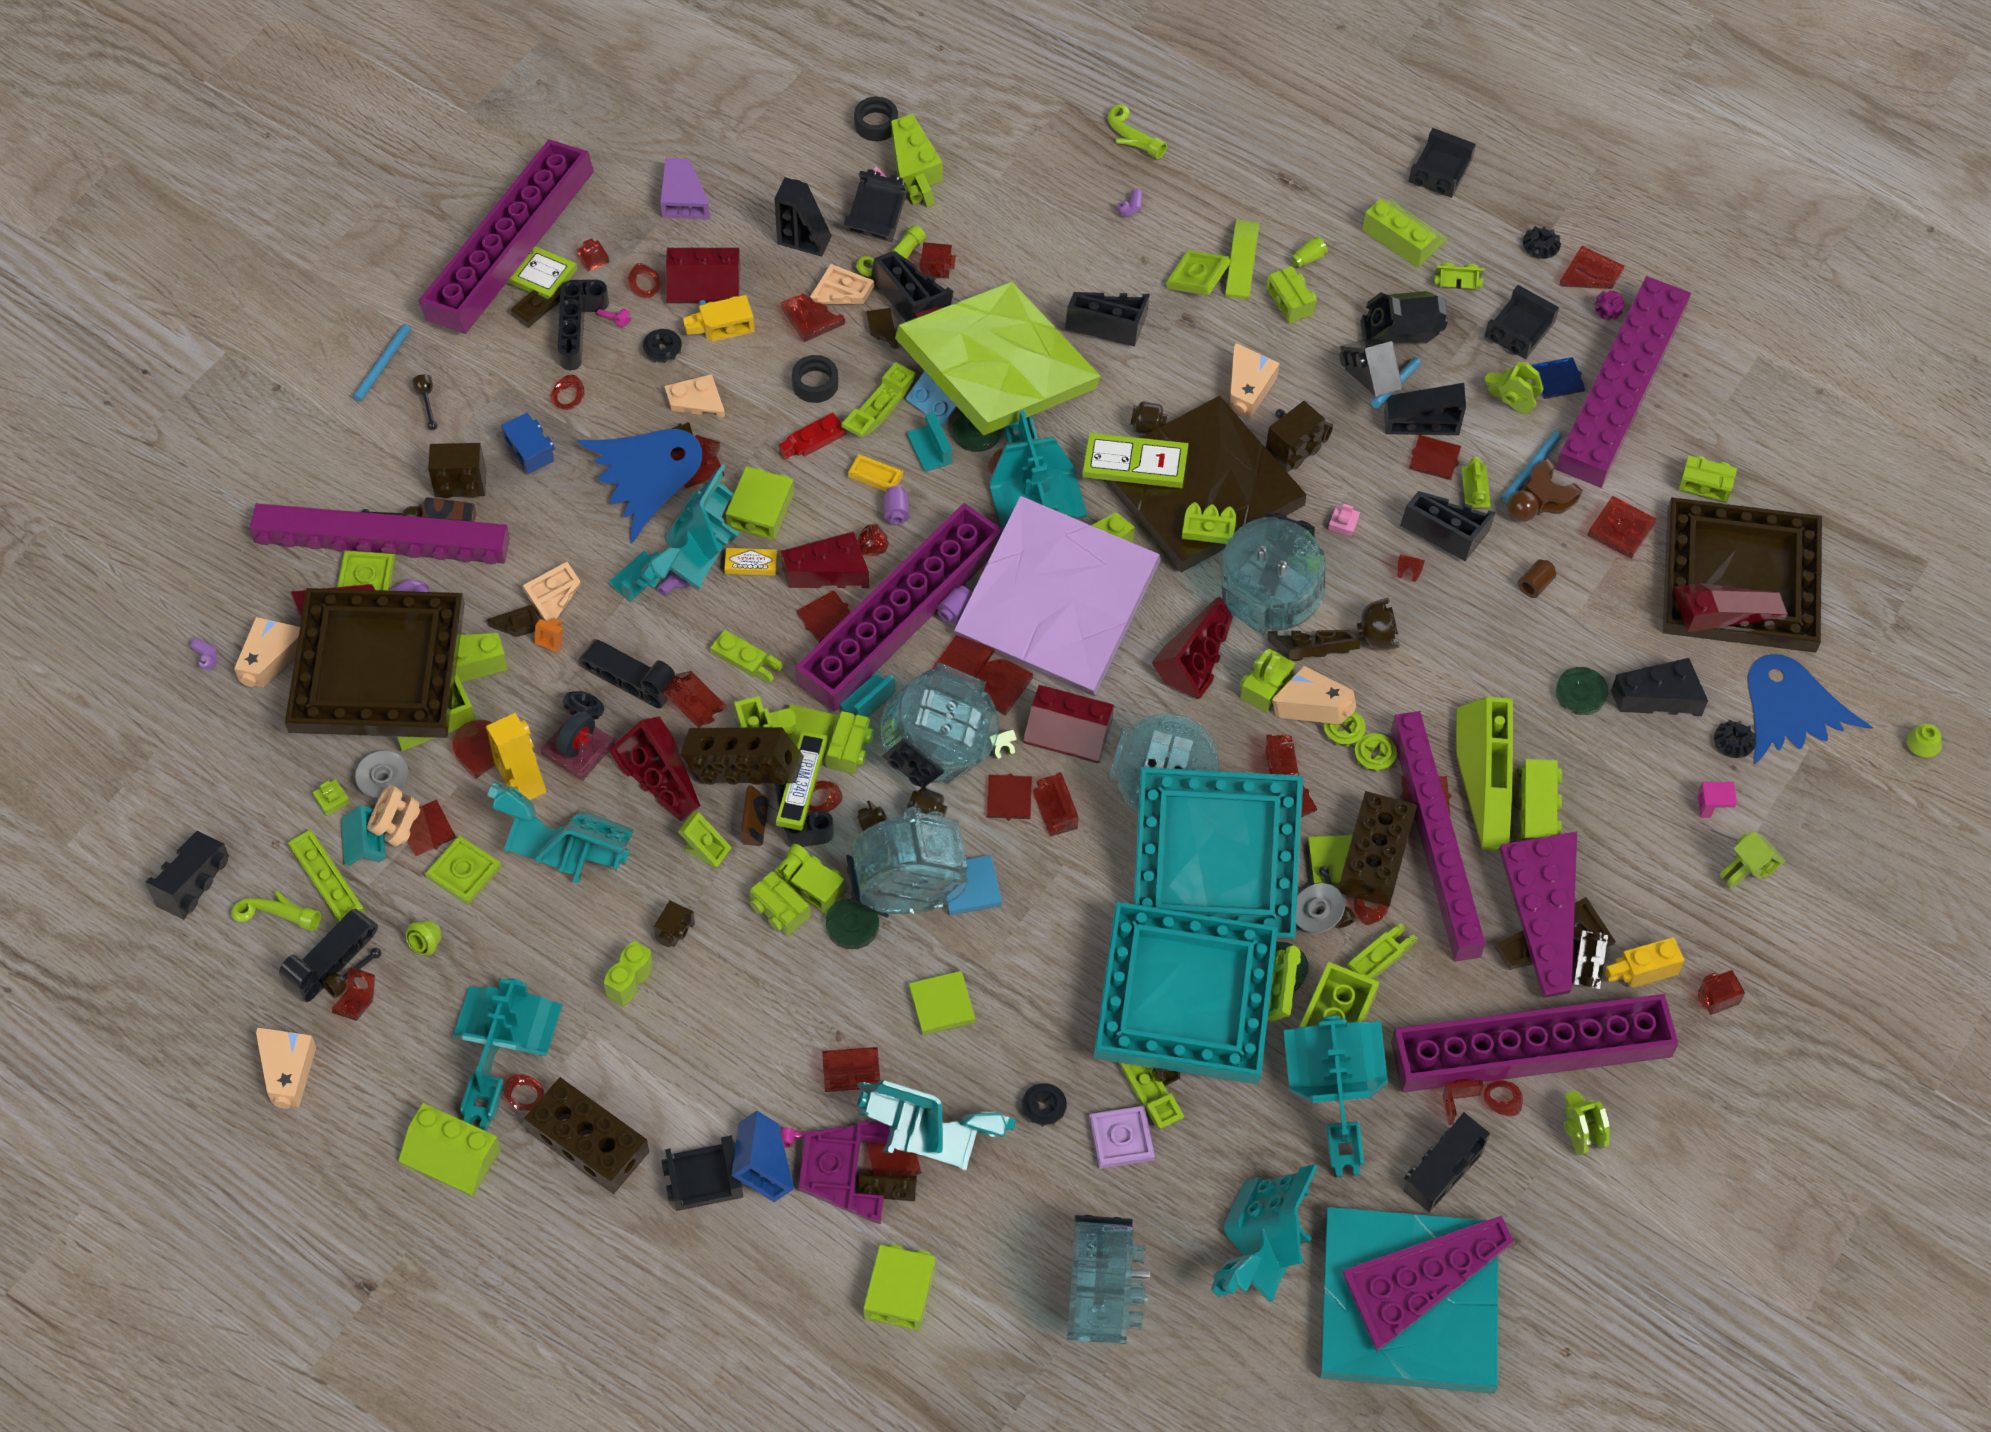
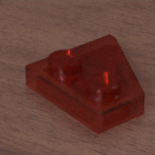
M1581 246L1561 278L1559 285L1562 287L1613 289L1625 266L1587 247Z
M803 293L781 302V309L804 342L845 324V317L839 314L837 316L829 312L827 306L814 302L812 298Z

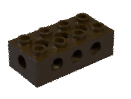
M782 727L689 728L680 754L700 780L709 785L715 783H728L731 785L738 783H751L754 785H760L761 783H774L777 785L796 783L804 755Z
M1365 791L1338 887L1341 894L1390 907L1417 804Z
M561 1077L557 1079L523 1118L529 1134L613 1195L649 1154L648 1141L645 1137Z

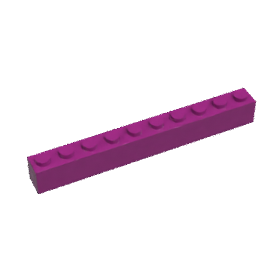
M259 503L255 504L249 528L254 543L262 545L277 544L286 547L301 546L311 549L324 548L336 551L407 555L413 558L430 557L438 560L454 559L463 562H485L487 564H505L510 540L507 524Z
M1421 711L1395 714L1391 732L1410 801L1413 804H1417L1414 816L1454 962L1481 958L1485 940Z

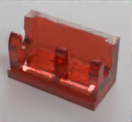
M692 671L677 673L663 691V694L698 728L714 722L715 719L712 716L717 712H722L727 706Z
M1266 735L1265 753L1269 774L1299 775L1294 744H1281L1283 742H1292V736Z
M1062 772L1038 780L1036 782L1038 787L1033 789V794L1049 836L1078 829L1079 816Z
M878 1047L822 1051L825 1092L860 1090V1087H857L858 1082L877 1084L880 1081Z

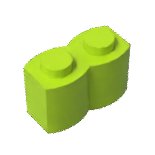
M636 941L631 942L625 947L621 953L620 962L613 965L605 976L604 986L607 998L621 1006L631 1002L637 993L638 985L646 981L653 970L651 949Z

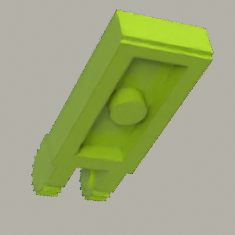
M724 630L710 647V652L746 674L752 677L755 676L767 683H771L774 677L770 671L762 667L763 664L778 672L783 668L782 663L777 658L767 655L766 652L727 630Z
M1400 923L1388 933L1385 932L1347 964L1346 969L1374 980L1414 946L1418 938L1412 934L1401 944H1398L1395 940L1406 929Z
M1294 945L1288 946L1286 951L1281 949L1275 952L1268 1020L1271 1022L1290 1016L1293 991L1296 982V968L1301 961V952Z

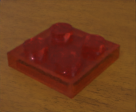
M1612 496L1589 529L1587 536L1632 559L1654 527L1657 519Z

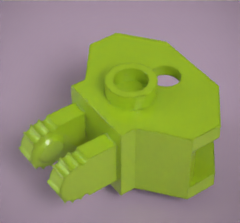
M1517 362L1512 369L1507 368L1505 373L1491 372L1485 376V383L1487 386L1489 385V395L1502 398L1503 403L1509 404L1522 414H1529L1537 404L1536 399L1544 390L1539 372L1526 362Z
M1569 1091L1565 1094L1567 1120L1564 1121V1127L1568 1136L1571 1137L1573 1148L1578 1156L1588 1153V1145L1594 1143L1599 1149L1609 1146L1610 1125L1602 1103L1600 1101L1594 1103L1593 1100L1586 1102L1581 1093L1577 1091Z

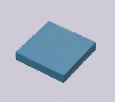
M991 855L944 863L950 865L952 873L942 883L949 916L1002 906V898Z

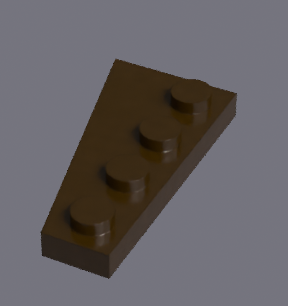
M1585 897L1576 902L1574 909L1573 955L1578 954L1581 931L1604 933V935H1608L1606 947L1613 946L1616 943L1615 939L1588 898ZM1523 930L1496 944L1495 949L1509 970L1533 965Z

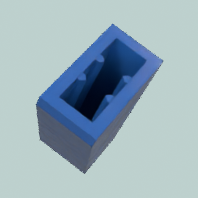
M755 1111L739 1122L731 1176L773 1202L791 1192L794 1185L779 1124L761 1112Z

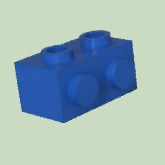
M528 412L501 425L504 441L527 474L554 462L552 451L555 450L552 440L549 437H544L540 423L537 419L533 420Z

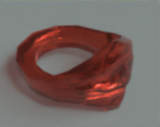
M637 263L628 275V284L637 296L651 298L659 291L660 278L657 272L649 266ZM647 273L655 282L654 288L650 291L641 290L636 283L637 274Z
M573 374L561 378L555 384L551 394L553 404L562 410H570L579 405L585 395L582 381ZM569 387L575 388L577 392L574 401L569 404H562L558 401V395L562 390Z
M830 781L816 782L813 792L819 789H829L831 796L820 806H812L810 804L808 811L821 810L829 812L835 809L843 799L839 786Z
M1354 899L1355 913L1365 925L1379 922L1386 916L1389 907L1385 905H1380L1377 909L1365 906L1362 899Z
M525 1074L513 1075L503 1085L504 1097L513 1108L520 1111H530L544 1095L542 1085L533 1077ZM527 1085L533 1087L537 1091V1099L531 1104L518 1102L512 1095L516 1086Z
M1496 1080L1485 1088L1483 1092L1484 1101L1493 1111L1505 1116H1517L1521 1112L1523 1095L1519 1087L1514 1083ZM1497 1087H1505L1512 1092L1514 1097L1509 1102L1497 1101L1490 1096V1092Z

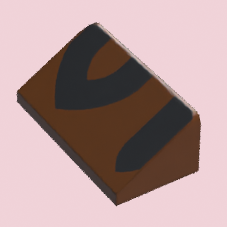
M426 497L422 517L474 522L477 513L473 503Z
M748 785L746 790L741 838L743 845L762 846L769 801L751 785Z

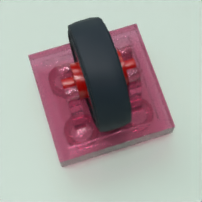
M577 712L568 717L540 751L542 756L583 781L609 752L608 749L615 744V739L595 727V721L590 715L584 712Z

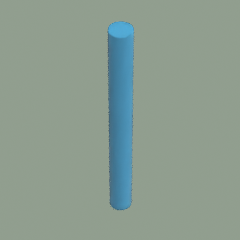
M403 324L354 393V400L361 402L410 333L411 328L408 325Z
M1413 358L1399 372L1402 383L1421 365L1419 358ZM1394 392L1375 397L1371 401L1372 407L1379 408Z
M1554 431L1504 492L1501 496V500L1504 503H1508L1509 498L1520 490L1529 479L1533 467L1541 463L1561 439L1562 435L1558 431Z

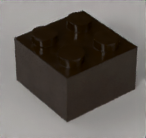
M1302 401L1269 427L1266 449L1287 472L1297 469L1301 466L1304 459L1310 455H1315L1320 450L1325 418L1306 401Z
M481 443L430 444L428 470L435 497L475 498L477 496H485L487 471Z

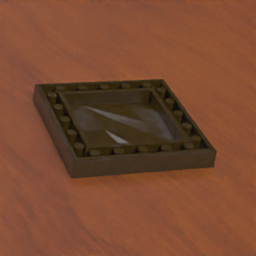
M1221 396L1140 437L1188 443L1183 488L1104 480L1181 573L1231 546L1230 544L1182 539L1185 513L1192 503L1196 502L1199 505L1201 514L1204 513L1208 506L1213 504L1217 508L1219 516L1227 507H1232L1236 514L1233 544L1265 528L1267 511L1282 513L1287 516L1305 506L1306 493L1266 447L1262 445L1259 439Z
M1671 497L1667 508L1663 634L1816 653L1821 643L1822 516ZM1703 583L1777 592L1781 595L1787 616L1688 632L1673 588L1675 586Z
M306 588L285 718L288 733L447 738L465 607L463 593Z

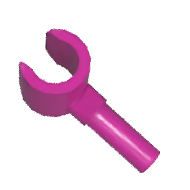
M625 308L617 314L601 309L597 311V315L614 320L621 328L632 320L627 317L630 315V312Z
M789 1127L783 1128L780 1132L784 1148H791L794 1139H805L807 1133L816 1131L799 1132Z

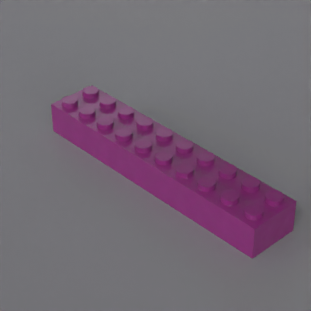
M547 140L418 300L426 321L464 334L469 331L594 173L588 151L554 140Z
M1648 276L1645 277L1560 452L1555 470L1602 488L1686 311L1691 292Z
M963 503L795 666L796 684L835 712L845 699L862 686L938 611L937 605L954 588L963 586L990 559L1003 530L966 503Z
M1665 994L1395 1028L1391 1040L1402 1093L1671 1058L1679 1044Z

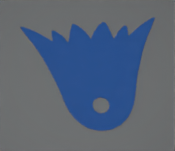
M665 429L617 439L577 440L582 446L603 455L594 460L596 463L611 465L598 479L603 483L619 484L611 497V504L630 501L625 509L624 517L635 513L631 527V544L657 510L695 475L702 460V449L698 440L692 434L680 429ZM675 447L683 448L685 450V457L679 461L673 460L671 458L672 449Z
M1778 654L1766 655L1755 661L1750 668L1748 685L1754 711L1756 734L1754 764L1764 756L1772 742H1774L1777 750H1780L1784 744L1785 736L1798 749H1802L1806 739V731L1820 740L1828 741L1825 724L1839 731H1844L1840 721L1858 727L1873 728L1842 705L1804 666L1790 657ZM1772 669H1778L1783 672L1784 679L1780 682H1774L1769 678V672Z

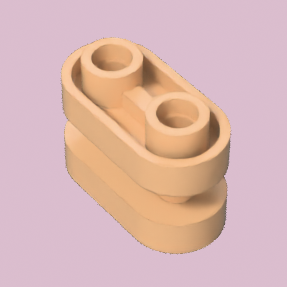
M389 785L381 793L369 819L367 830L376 836L386 832L384 840L396 847L408 840L411 833L409 831L410 827L418 817L420 808L419 801L409 795L401 800L402 790L394 785Z

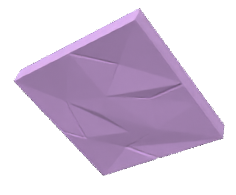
M1020 496L954 630L955 634L969 642L1096 696L1161 561L1160 554Z

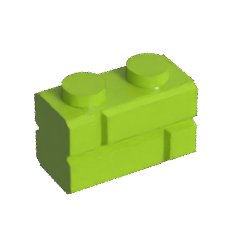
M1290 266L1282 269V271L1269 274L1266 289L1288 323H1294L1301 318L1304 319L1314 314L1317 297L1313 290H1308L1305 278L1301 273H1297L1294 267Z
M1688 455L1678 490L1727 503L1732 492L1737 468L1732 467L1726 462L1716 463L1708 461L1702 456L1693 457Z
M844 711L839 713L825 754V766L827 768L855 774L858 765H864L867 754L864 748L866 743L871 744L874 729L870 727V719L868 717L855 716Z
M771 871L750 890L751 907L758 914L764 913L769 918L768 922L771 927L777 932L782 930L789 936L811 916L810 905L774 871Z

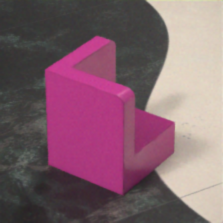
M1702 782L1697 793L1700 818H1711L1715 808L1736 807L1737 798L1734 782Z

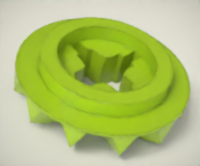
M1356 711L1341 724L1342 726H1349L1348 732L1345 730L1339 731L1340 724L1324 723V732H1326L1328 740L1335 741L1337 746L1339 744H1346L1349 747L1352 743H1357L1364 736L1366 729L1364 719Z
M1371 733L1364 735L1358 740L1354 755L1358 760V764L1365 766L1366 771L1373 769L1378 773L1382 769L1388 770L1395 762L1397 750L1393 741L1387 736ZM1379 746V755L1372 759L1371 752H1374Z

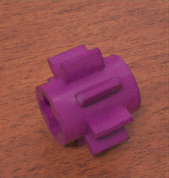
M1603 290L1596 297L1597 301L1594 303L1595 312L1600 318L1605 320L1613 318L1616 320L1623 313L1622 309L1625 307L1623 305L1624 299L1618 292L1610 290L1606 293Z

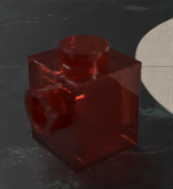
M923 242L920 272L927 277L931 275L934 278L949 279L950 269L955 270L956 255H952V245Z
M1733 970L1719 975L1712 973L1703 979L1698 990V999L1701 1005L1707 1008L1710 1015L1739 1005L1745 991Z

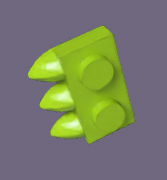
M1196 502L1192 503L1185 513L1182 539L1233 545L1236 526L1235 511L1229 506L1219 516L1217 508L1211 504L1201 514L1199 505Z

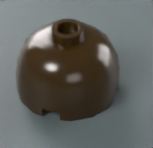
M1389 598L1376 600L1368 604L1361 613V622L1357 623L1359 637H1365L1368 645L1377 650L1400 648V643L1394 642V639H1396L1395 634L1398 635L1393 609L1392 607H1386V604L1390 602Z

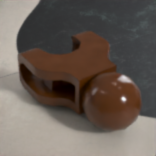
M1546 459L1533 467L1525 489L1515 492L1509 498L1507 503L1508 513L1513 519L1520 522L1532 520L1536 514L1540 515L1543 512L1562 514L1578 502L1583 490L1575 483L1566 486H1559L1553 483L1551 479L1556 465L1550 459Z

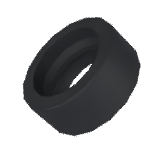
M878 96L868 97L860 101L855 107L854 112L856 132L862 138L876 142L892 137L891 121L898 119L896 105L891 100ZM871 113H882L887 115L890 120L881 125H870L863 118Z
M822 355L803 357L796 362L792 369V387L795 394L809 403L824 402L833 397L838 390V369L835 363ZM821 371L826 373L830 380L822 386L810 387L801 382V377L808 372Z

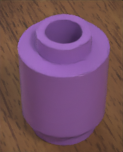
M889 487L883 496L884 518L893 525H900L910 517L908 494L903 487Z
M964 586L954 588L937 605L940 618L947 623H956L960 619L972 592Z

